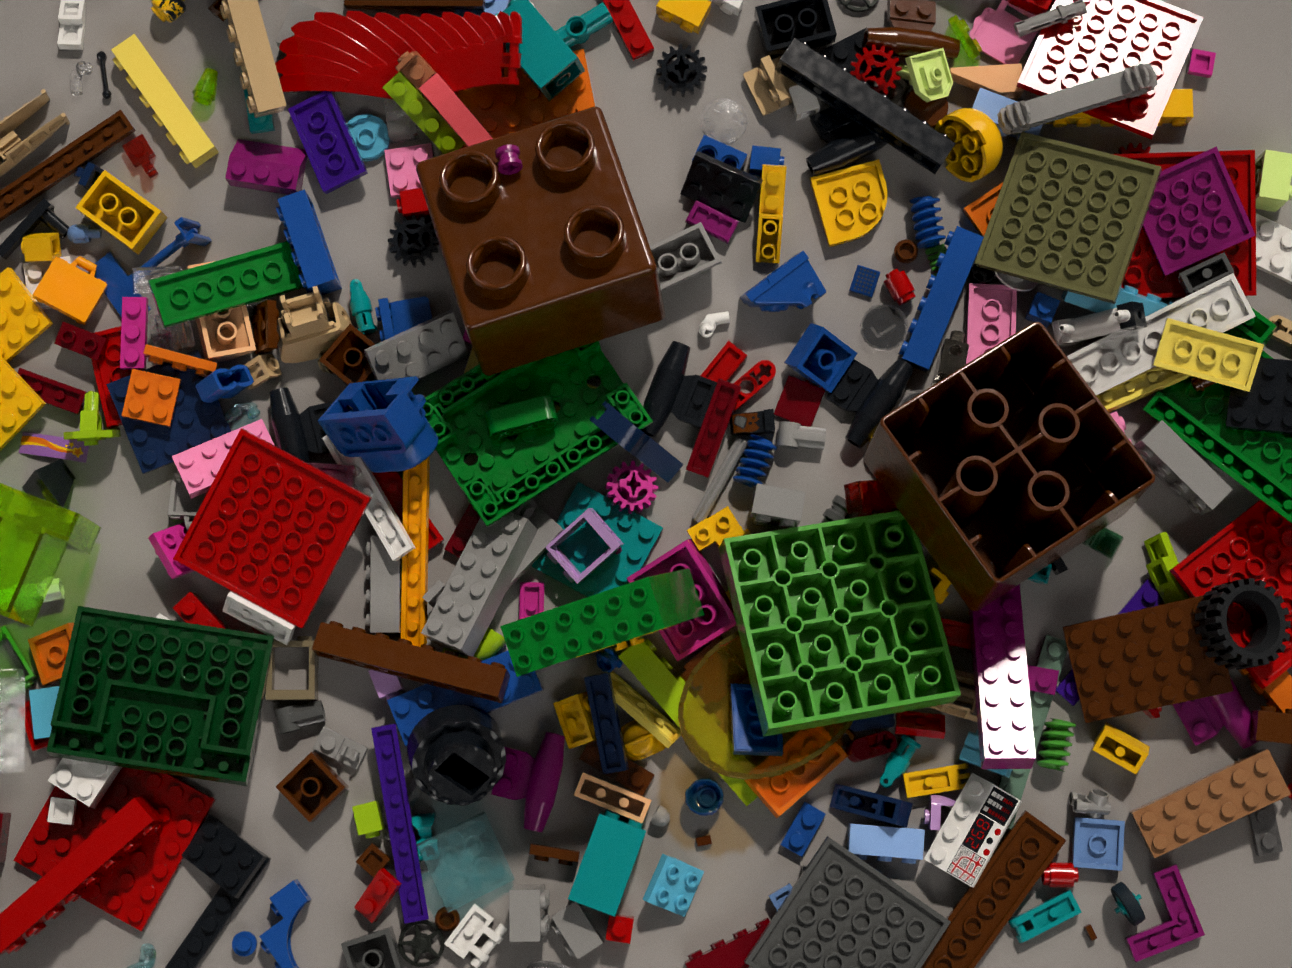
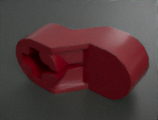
M882 731L849 742L845 753L850 761L854 763L862 762L894 751L897 741L891 732Z

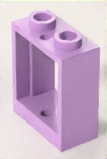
M588 508L545 548L549 551L547 556L554 564L559 563L565 569L563 571L564 576L571 583L575 581L579 584L621 548L624 543L593 508ZM587 521L610 548L580 573L558 546Z

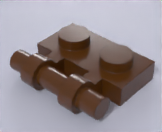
M266 300L253 307L251 324L254 325L255 355H264V352L277 349L279 343V333L277 332L279 311L276 308L275 300Z

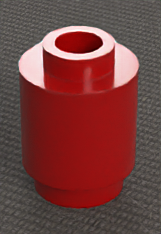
M897 268L885 275L887 279L883 283L894 302L897 301L899 306L916 297L915 289L904 270L899 272Z
M1050 862L1041 875L1042 885H1048V887L1073 888L1074 883H1078L1079 879L1078 868H1074L1073 863Z

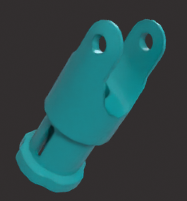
M353 279L350 282L351 301L349 305L352 316H355L358 330L362 334H372L378 331V328L373 322L371 300L363 290L361 281Z
M904 734L901 736L902 741L895 752H891L886 760L885 772L880 778V783L884 788L891 787L894 781L906 772L911 764L910 759L917 749L921 748L919 743Z

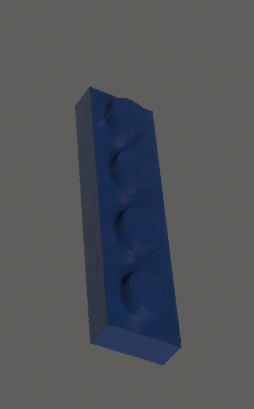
M610 672L586 676L584 680L603 774L626 771L629 767Z

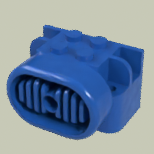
M417 376L349 383L318 420V423L341 454L347 457H360L366 467L374 473L399 472L411 469L426 460L438 445V435L425 417L426 412L423 406L426 403V399L422 394L414 395L411 391L419 381Z

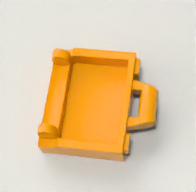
M55 256L34 291L33 298L41 304L44 303L72 318L77 323L85 325L105 293L107 284L95 278L97 265L79 256L69 264L67 261ZM77 265L80 266L81 268H83V269L89 271L90 274H88V273H86V272L80 270L79 268H77Z

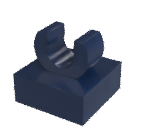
M88 162L85 169L78 167L75 176L80 178L78 184L89 190L104 170Z

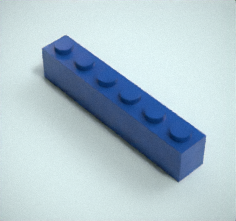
M959 226L956 227L954 232L949 231L944 243L948 245L945 254L940 253L935 266L939 267L936 276L931 274L926 288L930 289L927 298L922 296L917 310L921 311L918 320L913 318L908 332L912 333L908 342L903 341L898 353L903 355L902 360L908 362L913 367L925 372L929 370L983 241V236Z

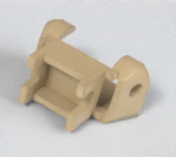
M317 286L313 287V292L287 300L285 295L280 296L281 304L284 308L281 311L282 317L277 320V332L279 333L278 348L281 361L284 363H299L320 358L319 354L321 352L325 354L349 324H351L346 310L337 302L330 303L328 298L323 299ZM326 309L330 318L335 317L336 323L334 321L328 322Z

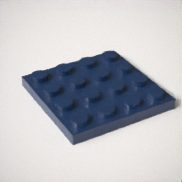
M198 349L185 354L202 359ZM167 362L142 370L181 379L171 427L121 416L131 375L106 384L143 474L174 463L173 455L231 432L219 400L212 403H206L201 400L195 386L205 377L195 374L196 370L187 368L186 371H180L172 368V364Z

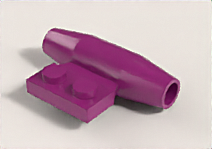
M1231 677L1233 692L1172 704L1195 746L1218 735L1223 726H1225L1242 749L1259 742L1250 740L1252 715Z
M546 732L535 758L528 752L504 747L506 752L504 772L498 783L494 785L491 795L511 800L525 798L524 829L543 832L555 803L563 769L564 735Z

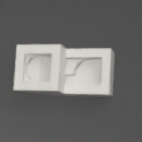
M61 0L58 15L60 29L57 45L59 49L83 50L86 14L85 0Z

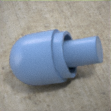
M86 224L72 225L67 231V237L72 243L91 242V238H101L102 236L101 229H91L90 225Z

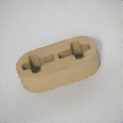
M1279 315L1270 317L1268 320L1272 323L1279 322L1278 327L1285 330V332L1282 330L1274 332L1271 338L1292 348V335L1288 334H1292V321Z

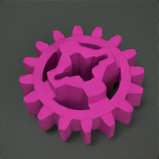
M631 461L629 466L622 462L620 468L615 466L612 470L613 474L609 473L607 480L610 482L606 483L605 489L610 491L606 497H613L614 500L611 505L619 504L620 512L624 508H628V513L632 514L634 508H636L637 512L641 513L643 506L648 509L651 505L650 501H654L656 498L654 492L658 490V486L653 485L657 478L649 476L652 471L651 469L643 470L644 463L637 467L635 466V461ZM627 473L625 479L617 480L621 475ZM630 481H631V484H632V488L635 489L634 492H633V494H632L631 486H628V484L630 483ZM644 494H646V496L643 499L636 501L639 495L643 496Z

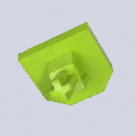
M93 391L85 394L84 411L80 412V431L63 432L64 440L77 439V441H84V446L99 445V441L105 440V438L121 437L120 430H102V417L99 413V393Z

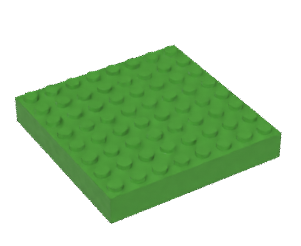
M900 511L723 539L719 552L763 737L953 703L961 695L921 542Z

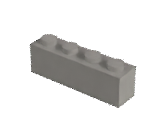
M371 535V541H367L366 553L367 556H370V565L366 567V578L370 580V590L366 591V603L370 604V614H366V628L370 629L372 634H401L402 558L392 561L379 536Z

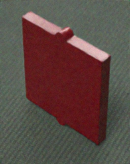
M788 376L774 415L789 422L799 423L801 426L811 427L825 390L810 384L808 380L802 381Z

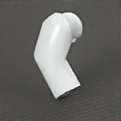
M729 312L707 314L699 325L701 336L709 338L713 335L717 325L730 323Z

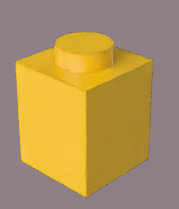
M31 233L22 238L21 251L25 256V262L53 261L55 256L58 258L62 256L59 233Z

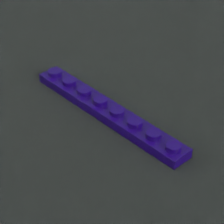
M396 723L372 727L396 877L402 883L399 887V895L404 924L427 920L429 916Z

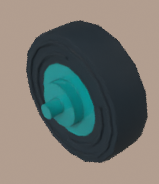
M1123 882L1111 888V893L1117 906L1114 909L1116 914L1121 912L1134 926L1146 919L1139 902L1142 899L1140 894L1135 896Z

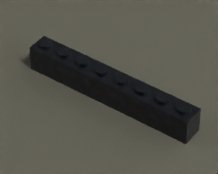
M796 38L793 39L775 70L933 174H936L956 144L946 134L937 132L931 128L929 123L919 120L908 109L899 107L888 96L876 92L868 83L858 80L847 69L838 67L827 56L817 53L807 43Z

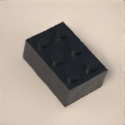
M780 0L755 7L754 17L765 57L770 55V58L773 59L782 56L794 38L807 43L811 49L835 43L837 33L827 0Z

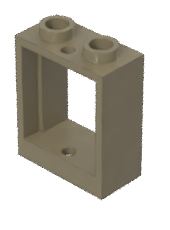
M297 636V641H290L288 645L274 639L266 681V700H318L319 656L312 650L314 643L312 636ZM309 647V690H274L275 648Z

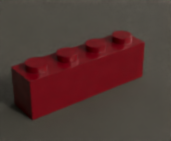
M765 918L755 923L756 928L748 932L746 928L732 934L734 938L727 942L721 939L710 945L711 949L704 953L700 949L689 954V960L685 961L686 967H750L744 960L769 924V919Z

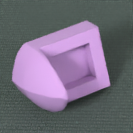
M930 795L928 810H924V824H928L927 829L940 830L941 805L954 806L956 801L941 795Z

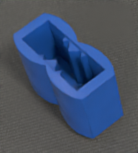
M235 365L230 369L220 368L197 383L195 387L203 402L212 403L220 398H233L250 386L254 380L247 366Z

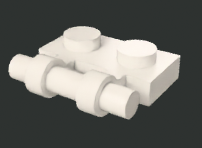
M474 904L444 944L463 959L469 951L472 952L475 957L470 964L475 968H479L483 962H487L490 958L489 954L496 944L502 942L504 939L502 936L508 928L500 923L495 930L491 929L489 925L494 920V917L477 904ZM484 933L489 938L482 948H479L475 943Z

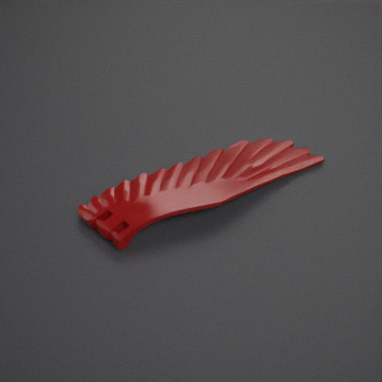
M347 11L346 17L334 12H316L314 20L298 22L291 27L294 36L283 40L279 45V50L287 55L275 63L277 72L283 74L279 78L283 92L334 91L392 99L382 87L398 73L395 69L399 64L397 60L407 51L409 53L417 51L454 93L484 85H519L520 78H517L518 68H521L522 54L519 53V44H522L523 41L522 18L516 11L511 12L510 16L501 11L497 16L487 12H482L479 16L467 11L463 17L453 12H443L441 17L428 13H423L420 17L405 13L399 15V18L384 12H378L374 17L362 11ZM506 43H510L509 53L506 52ZM504 68H508V77H504Z

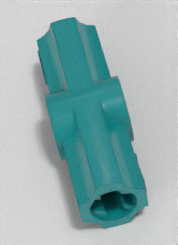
M602 2L581 16L571 17L566 25L556 30V33L571 48L576 44L585 43L590 35L614 20ZM576 27H583L580 33H573Z

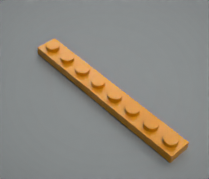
M430 456L419 465L403 471L402 525L416 548L402 557L401 639H406L412 642V645L421 647L422 644L427 645V638L421 631L427 622V602L422 597L428 591Z

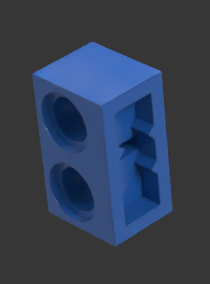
M706 135L703 136L697 148V151L704 154L710 153L719 161L733 163L740 170L743 169L747 160L746 153Z

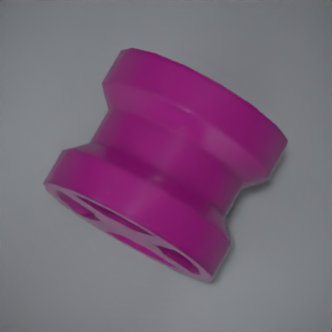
M510 144L496 149L495 157L499 161L497 165L499 173L511 175L522 170L523 165L519 159L520 149L518 146Z

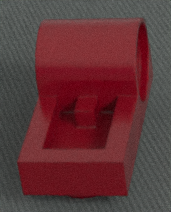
M62 322L54 344L101 362L109 339Z

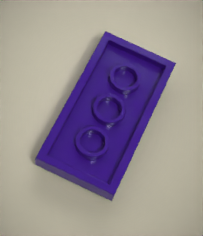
M322 91L288 109L322 191L325 194L368 174L333 91Z

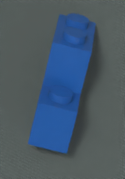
M296 879L269 898L272 901L270 907L278 917L281 915L283 919L259 936L262 940L260 945L268 955L271 953L275 958L276 962L274 964L276 968H299L292 953L291 932L298 913L311 898L298 879Z

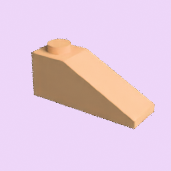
M1022 63L950 68L953 82L975 91H979L981 87L1015 101L1021 98L1024 89L1016 87L1022 74Z

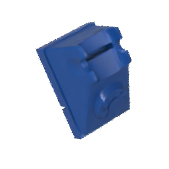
M803 250L739 298L749 307H759L761 311L780 312L788 310L789 306L797 307L798 309L809 307L812 304L811 297L814 299L822 297L826 293V289L808 261L809 257Z

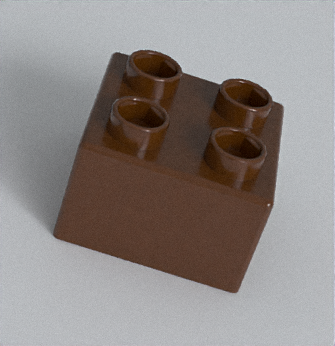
M597 106L436 156L417 164L416 172L463 323L483 374L489 376L650 325L665 318L657 266L601 108ZM503 145H516L520 149L519 159L522 161V170L511 175L499 173L497 167L499 161L495 157L496 149Z
M1033 322L882 417L863 455L865 464L972 611L981 610L1122 517L1155 481L1154 472L1040 322Z

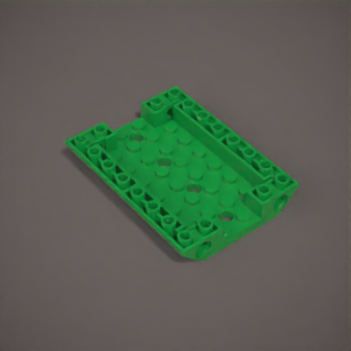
M599 341L489 376L482 373L478 364L425 397L426 403L423 406L426 412V419L438 435V445L435 450L487 527L618 445L617 442L589 420L592 416L598 420L607 408L602 405L604 401L608 402L640 430L653 423L627 382L623 383L602 352ZM591 378H598L601 384L597 388H590L587 382ZM540 396H551L553 402L560 406V410L556 413L558 421L553 425L519 433L518 437L513 440L507 437L500 439L489 438L484 413L491 409ZM469 454L476 455L478 457L477 463L467 465L464 462L466 456Z

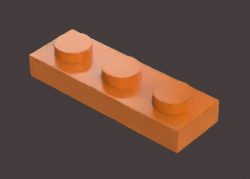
M148 344L145 345L143 352L144 356L148 357V362L158 365L167 362L172 364V368L180 371H186L187 368L196 370L195 374L207 377L219 368L218 363Z

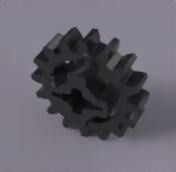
M679 44L678 50L670 46L669 54L664 51L662 52L664 60L657 61V65L661 67L656 69V75L660 76L658 83H665L664 91L671 88L673 96L676 95L677 91L681 92L682 97L685 96V91H689L693 95L694 87L701 89L702 84L700 81H706V75L703 74L707 72V66L703 65L705 57L698 58L700 51L691 52V45H688L687 49H683L682 44ZM677 57V59L673 63L668 64L672 59ZM680 63L684 67L683 78H681L679 71ZM691 77H695L693 81L687 83ZM673 78L678 84L672 82L670 79Z
M412 215L409 221L404 216V223L402 224L395 222L397 229H390L389 232L394 237L389 238L388 243L394 245L389 250L391 253H397L394 257L396 261L403 258V265L407 266L411 262L413 268H416L417 262H421L425 266L426 258L433 261L431 253L439 252L435 246L439 242L437 237H435V229H432V221L425 224L426 219L424 216L417 220L416 216ZM409 227H418L417 229H409ZM402 235L403 243L399 248V237ZM429 235L430 243L427 248L425 245V240L428 238ZM408 236L415 240L418 239L421 247H419L415 243H411ZM411 253H419V254H420V255H417V256H410Z

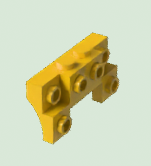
M728 506L687 530L699 552L715 542L719 548L724 538L751 534L748 529L743 530ZM728 590L727 592H725V594H726V596L729 598V600H730V602H731V598H730V594H729V590Z

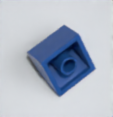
M810 323L784 363L804 378L832 393L858 353L824 327Z

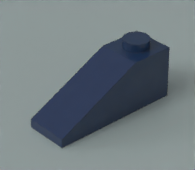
M835 783L830 803L831 808L903 827L908 825L913 805L910 802Z

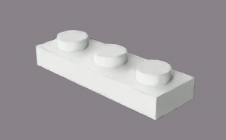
M230 591L226 597L223 612L268 636H274V639L288 645L296 625L233 591Z

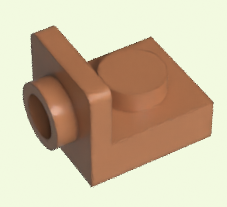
M417 51L405 52L397 60L399 64L395 67L398 72L401 71L417 90L436 73Z

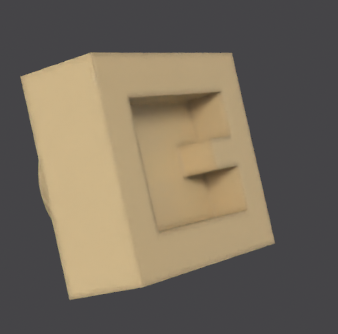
M273 354L259 355L244 364L248 367L254 380L247 387L248 390L255 389L267 380L282 375L279 362Z

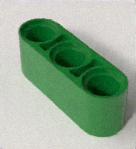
M540 396L491 409L484 413L490 439H500L553 425L558 421L551 396Z

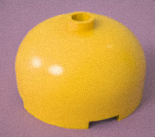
M961 108L949 113L937 122L934 130L946 134L951 141L956 143L945 159L948 163L946 169L952 175L965 182H974L988 175L997 167L1002 157L1003 141L997 125L988 115L977 109Z

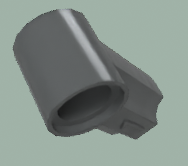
M321 700L274 710L279 734L297 731L301 727L326 721V714Z

